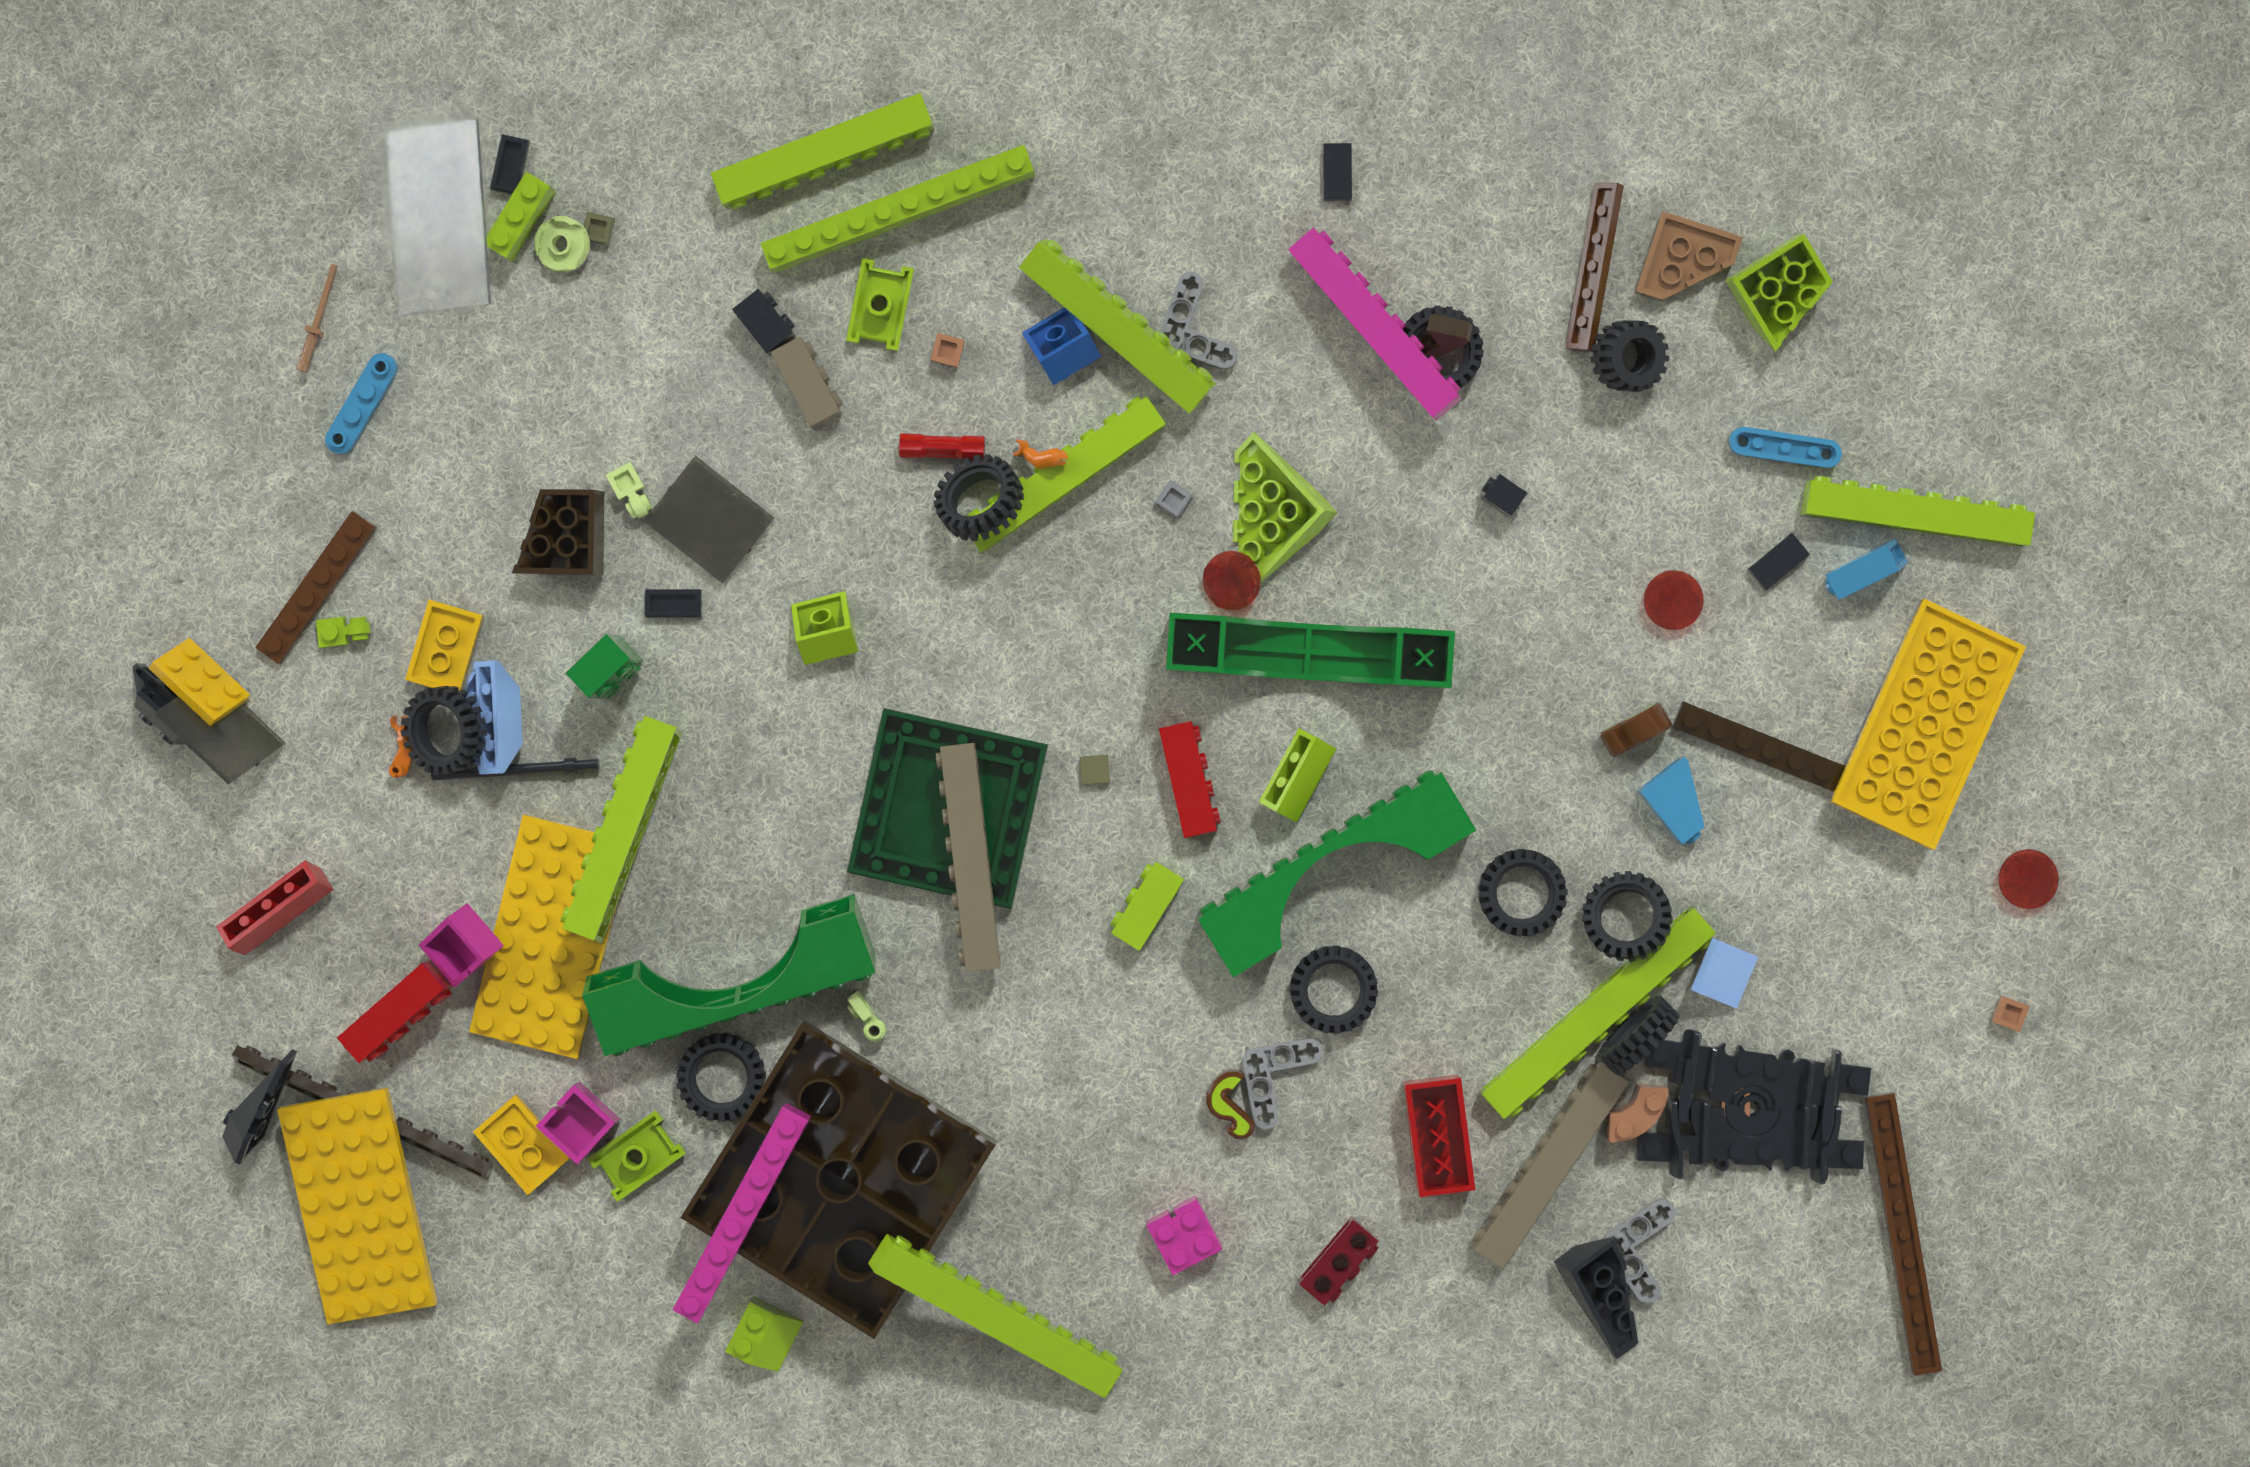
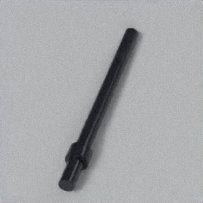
M576 757L564 758V761L510 764L505 773L479 774L478 767H468L466 770L445 775H433L434 772H431V779L435 781L564 772L565 775L578 774V771L599 770L600 763L599 759L577 760Z

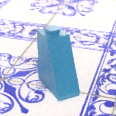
M1895 537L1827 573L1825 576L1828 580L1825 581V584L1832 596L1836 595L1837 599L1840 600L1901 570L1908 563V560Z
M1680 756L1638 789L1637 792L1677 843L1683 845L1686 842L1690 845L1702 835L1699 831L1705 826L1689 762L1685 756Z

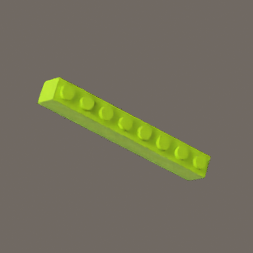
M921 93L721 168L710 174L722 205L725 208L730 207L731 210H736L746 206V201L757 197V200H763L772 196L773 190L783 187V190L792 189L799 185L798 181L807 177L810 180L821 178L828 169L834 167L836 170L847 168L852 165L851 161L861 157L862 160L871 159L878 155V150L888 147V150L897 149L904 145L903 141L914 137V140L923 139L930 135L929 131L933 130L934 126Z
M1052 239L1039 241L1018 268L1190 414L1196 410L1216 385L1211 380L1213 378L1212 375L1204 368H1197L1191 363V357L1181 349L1176 350L1170 345V340L1165 334L1158 330L1155 332L1147 325L1149 322L1144 316L1129 310L1123 298L1108 292L1102 280L1087 274L1083 270L1084 266L1075 258L1067 257L1062 252L1063 248Z
M1137 396L1125 405L1127 410L1119 416L1114 412L1102 421L1104 426L1096 432L1091 428L1079 437L1080 443L1074 447H1071L1070 444L1063 447L1061 450L1065 451L1068 455V460L1061 459L1066 461L1065 465L1043 469L1034 468L1035 474L1028 479H1025L1024 476L1020 477L1019 480L1024 489L1022 490L1024 500H1020L1022 503L1021 510H1015L1018 515L1017 518L1013 520L1008 517L1007 521L1010 526L1005 529L1001 524L997 527L1000 534L996 536L992 531H989V539L983 540L979 534L978 541H973L979 551L983 554L1166 427V423L1146 396L1141 400ZM1000 492L987 501L989 506L982 511L976 508L966 516H975L989 509L997 501Z
M1815 476L1814 480H1809L1805 484L1801 515L2019 547L2031 546L2035 512L2027 511V506L2010 504L2009 508L1999 507V502L1982 500V504L1971 503V498L1954 496V500L1943 499V494L1926 492V496L1915 495V490L1898 488V492L1887 491V486L1870 484V488L1859 487L1860 482L1852 480H1842V484L1831 483L1832 478Z

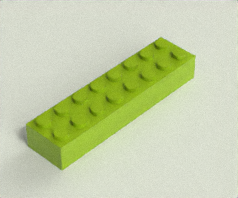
M645 715L642 721L638 720L633 731V737H636L632 748L628 747L622 760V763H625L622 774L618 773L613 782L612 789L615 790L612 801L607 800L603 808L602 816H605L602 826H597L594 831L592 842L595 845L591 854L587 853L581 866L584 873L581 881L577 879L572 888L571 896H574L571 907L566 906L561 917V922L564 923L562 929L602 944L680 742L682 733L677 727Z

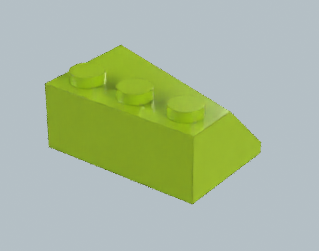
M1805 233L1794 235L1725 279L1726 284L1755 331L1774 352L1777 351L1782 345L1783 340L1796 328L1802 317L1815 305L1833 283Z

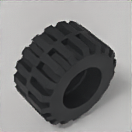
M1638 320L1615 321L1611 323L1612 326H1605L1602 329L1604 334H1597L1595 340L1598 342L1597 344H1592L1591 351L1595 352L1594 356L1590 357L1591 363H1595L1596 366L1593 368L1594 374H1600L1598 380L1602 384H1607L1606 387L1609 389L1640 392L1643 389H1650L1653 387V383H1658L1662 379L1660 373H1666L1667 367L1664 364L1669 362L1670 356L1666 355L1665 352L1669 347L1668 343H1663L1662 341L1665 339L1663 333H1656L1658 328L1655 325H1649V322ZM1629 341L1634 344L1637 350V360L1630 371L1624 366L1622 358L1623 350Z

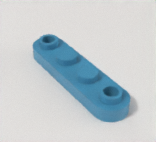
M385 353L376 354L366 365L326 434L325 442L328 449L332 452L346 454L354 448L397 374V362L390 355ZM381 362L386 364V369L383 372H379L377 369ZM341 434L343 442L337 445L335 438Z
M1751 427L1735 429L1728 439L1730 450L1739 456L1824 469L1837 465L1842 457V450L1839 444L1829 439ZM1739 437L1746 438L1747 444L1745 447L1739 446ZM1823 449L1830 452L1828 460L1823 459L1821 456Z

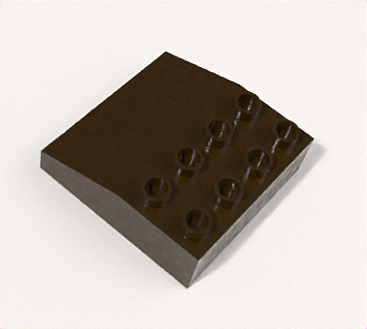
M804 1021L799 1026L680 1218L712 1237L782 1106L788 1103L810 1115L811 1118L737 1254L875 1339L905 1289L874 1273L868 1262L886 1234L895 1239L899 1235L912 1244L911 1247L920 1251L922 1248L929 1252L994 1149L997 1140L809 1022Z

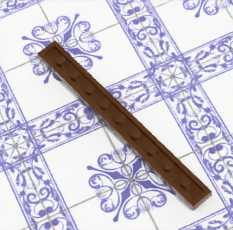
M1889 1092L1866 1096L1865 1102L1911 1371L1914 1376L1942 1371L1895 1093Z

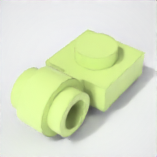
M631 462L606 474L618 499L621 501L629 497V502L625 506L632 519L636 517L640 519L649 514V510L653 509L646 494L641 496L637 494L638 491L645 487Z
M858 990L847 998L850 1003L847 1005V1008L856 1019L860 1017L862 1021H865L864 1036L872 1042L880 1041L886 1035L887 1027L882 1020L875 1016V1012ZM871 1026H877L880 1030L879 1034H873L870 1030Z

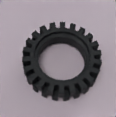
M1441 305L1434 306L1433 308L1427 307L1418 313L1416 312L1406 321V327L1402 329L1409 338L1413 334L1417 337L1422 330L1428 327L1431 314L1468 321L1473 325L1470 342L1464 345L1465 355L1461 366L1455 372L1443 376L1445 380L1451 377L1460 388L1467 385L1480 368L1484 350H1482L1483 339L1479 335L1480 330L1478 326L1475 327L1472 323L1473 320L1463 315L1464 312L1453 310V307L1450 306L1446 308L1441 307Z
M985 454L984 459L980 455H974L973 463L969 458L963 459L965 466L962 468L956 463L952 466L955 473L952 475L947 471L944 474L947 482L940 480L937 485L940 490H935L934 493L937 499L934 500V507L937 509L935 511L938 517L953 536L957 538L959 536L965 541L968 538L972 542L978 541L979 534L983 540L989 539V531H992L995 536L1000 534L997 527L1002 524L1007 529L1010 526L1007 518L1015 520L1018 516L1015 510H1021L1022 508L1020 500H1024L1022 492L1024 489L1019 478L1005 460L1002 461L998 456H995L993 459L990 454ZM990 479L1001 484V492L997 501L983 513L975 516H963L957 512V503L960 496L974 483Z
M447 685L425 689L416 693V697L408 701L410 707H405L403 711L404 714L409 716L401 719V725L408 726L407 730L401 731L402 737H409V741L403 743L405 749L413 748V751L408 754L411 759L418 758L415 764L418 767L425 766L424 771L427 773L434 772L433 775H445L466 770L468 766H473L476 763V758L481 757L482 752L478 749L485 748L486 742L480 740V737L487 736V730L480 729L481 724H486L485 717L479 719L477 717V714L483 711L480 706L472 707L476 700L474 697L466 698L468 692L459 690V687H449ZM437 705L449 708L455 714L460 726V743L451 755H444L437 751L428 735V717Z
M1517 849L1495 857V860L1486 866L1487 868L1482 873L1481 882L1478 886V898L1483 913L1496 928L1509 935L1530 937L1545 932L1547 928L1556 924L1555 921L1558 918L1560 919L1563 914L1561 912L1567 904L1566 895H1568V889H1566V880L1561 873V869L1552 859L1537 851ZM1526 866L1537 870L1544 877L1548 886V899L1546 905L1538 914L1530 918L1518 919L1509 916L1502 910L1497 899V887L1503 875L1509 870Z
M1625 871V874L1615 872L1613 877H1603V882L1599 885L1596 882L1592 886V893L1588 892L1586 896L1587 902L1586 904L1583 903L1582 908L1584 911V915H1582L1584 929L1596 949L1600 952L1602 951L1607 957H1614L1617 961L1622 962L1624 959L1634 962L1636 961L1635 958L1639 957L1643 960L1648 958L1647 954L1651 952L1653 954L1658 951L1657 947L1660 944L1663 946L1666 942L1665 937L1670 935V925L1673 922L1671 905L1661 886L1657 885L1652 878H1646L1644 874L1637 872V875L1632 874V871ZM1624 892L1642 895L1650 902L1653 908V921L1649 930L1642 937L1631 941H1621L1611 937L1602 926L1601 915L1604 906L1613 896Z
M1333 945L1311 951L1310 954L1301 959L1291 977L1290 995L1297 1014L1311 1028L1320 1030L1323 1033L1341 1034V1032L1352 1031L1353 1028L1361 1026L1362 1022L1370 1017L1371 1011L1376 1006L1378 983L1374 971L1359 953L1347 947ZM1341 964L1347 966L1356 974L1359 980V998L1352 1009L1344 1014L1327 1015L1321 1013L1309 1000L1308 983L1317 969L1324 965Z
M1661 995L1655 996L1653 999L1651 998L1646 1004L1641 1005L1638 1011L1635 1010L1631 1013V1016L1622 1022L1623 1024L1614 1030L1613 1034L1609 1035L1606 1039L1607 1041L1599 1049L1597 1056L1615 1075L1625 1073L1627 1070L1632 1069L1635 1064H1639L1644 1056L1647 1057L1653 1048H1657L1660 1045L1659 1042L1664 1040L1668 1036L1667 1033L1671 1032L1674 1025L1677 1024L1680 1014Z
M715 1033L701 1038L686 1050L678 1064L680 1066L676 1073V1077H678V1083L676 1084L677 1089L681 1091L680 1097L682 1101H686L688 1104L686 1107L689 1110L693 1109L696 1112L695 1115L700 1118L702 1116L706 1117V1120L709 1121L719 1120V1122H725L726 1120L737 1119L746 1113L766 1078L763 1059H760V1053L751 1046L752 1044L748 1040L744 1041L741 1039L742 1037L738 1035L733 1036L730 1033ZM717 1051L728 1052L739 1058L747 1074L746 1087L743 1093L737 1099L726 1103L714 1102L705 1097L699 1090L696 1082V1071L700 1061L706 1055Z

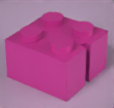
M468 903L449 915L419 944V947L454 988L478 971L504 946Z
M579 1081L557 1102L558 1105L554 1106L536 1127L578 1164L584 1160L617 1124L620 1118Z
M1196 1195L1174 1206L1176 1216L1171 1218V1212L1168 1209L1146 1221V1226L1172 1275L1223 1250L1222 1243Z

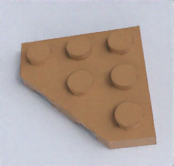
M1662 211L1635 293L1663 301L1732 266L1735 263L1743 237Z

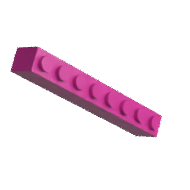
M1313 227L1288 250L1432 418L1437 421L1461 400V397L1457 394L1461 388L1451 377L1445 380L1439 373L1442 366L1432 355L1428 359L1421 352L1424 346L1414 334L1410 338L1402 330L1406 325L1395 313L1391 317L1384 308L1388 304L1377 292L1373 296L1367 289L1370 283L1360 272L1355 275L1349 269L1352 262L1342 251L1336 254L1330 247L1334 242L1324 230L1318 233Z
M788 1103L782 1106L673 1307V1311L697 1324L702 1319L811 1118L810 1115Z

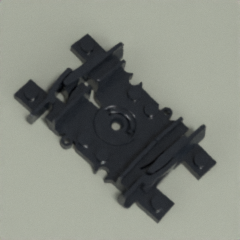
M1686 1029L1683 1033L1682 1042L1661 1040L1657 1048H1653L1647 1057L1644 1056V1066L1671 1069L1669 1081L1678 1084L1675 1098H1667L1666 1133L1644 1132L1637 1137L1636 1160L1669 1162V1173L1677 1179H1683L1684 1151H1689V1164L1706 1166V1163H1710L1714 1159V1166L1720 1171L1728 1169V1159H1731L1737 1165H1764L1770 1171L1772 1170L1773 1161L1781 1159L1784 1163L1783 1169L1785 1171H1788L1791 1167H1799L1806 1170L1808 1168L1810 1169V1179L1819 1184H1825V1181L1828 1179V1168L1863 1169L1864 1141L1838 1139L1842 1107L1838 1106L1840 1092L1868 1096L1872 1068L1842 1064L1843 1055L1840 1050L1832 1049L1829 1075L1823 1076L1824 1062L1805 1058H1798L1793 1062L1795 1055L1789 1049H1783L1780 1052V1060L1773 1054L1746 1051L1741 1045H1737V1052L1735 1054L1727 1055L1725 1043L1722 1042L1717 1047L1702 1045L1701 1032ZM1788 1053L1789 1058L1785 1059L1784 1056ZM1693 1088L1706 1091L1710 1099L1725 1102V1112L1722 1107L1709 1106L1708 1102L1704 1099H1691ZM1749 1101L1756 1105V1111L1750 1113V1116L1746 1115L1744 1111V1106ZM1690 1107V1119L1693 1128V1134L1680 1133L1678 1121L1683 1123H1690ZM1723 1160L1724 1165L1719 1166V1162Z

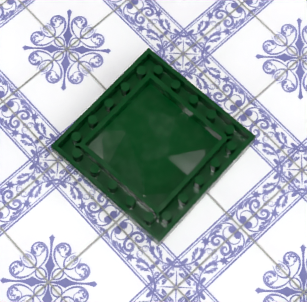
M883 708L847 873L952 896V893H957L956 882H951L949 876V865L954 864L953 855L947 854L946 837H950L949 825L944 826L942 809H947L946 797L941 798L939 781H944L943 769L938 770L936 753L941 752L940 747L976 743L994 905L1012 909L1049 744Z

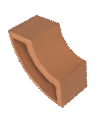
M1636 1084L1634 1093L1629 1101L1618 1109L1610 1110L1606 1116L1605 1139L1608 1142H1623L1646 1132L1662 1114L1667 1102L1669 1089L1664 1085Z

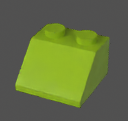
M845 591L791 604L796 643L804 665L859 652L856 632Z
M754 1296L745 1310L725 1352L749 1365L778 1372L804 1321Z

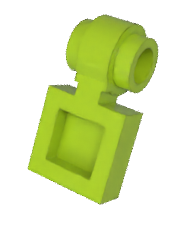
M346 617L316 620L319 648L349 645L348 635L352 636V641L369 639V634L371 633L370 622H367V617L350 618V624H347Z

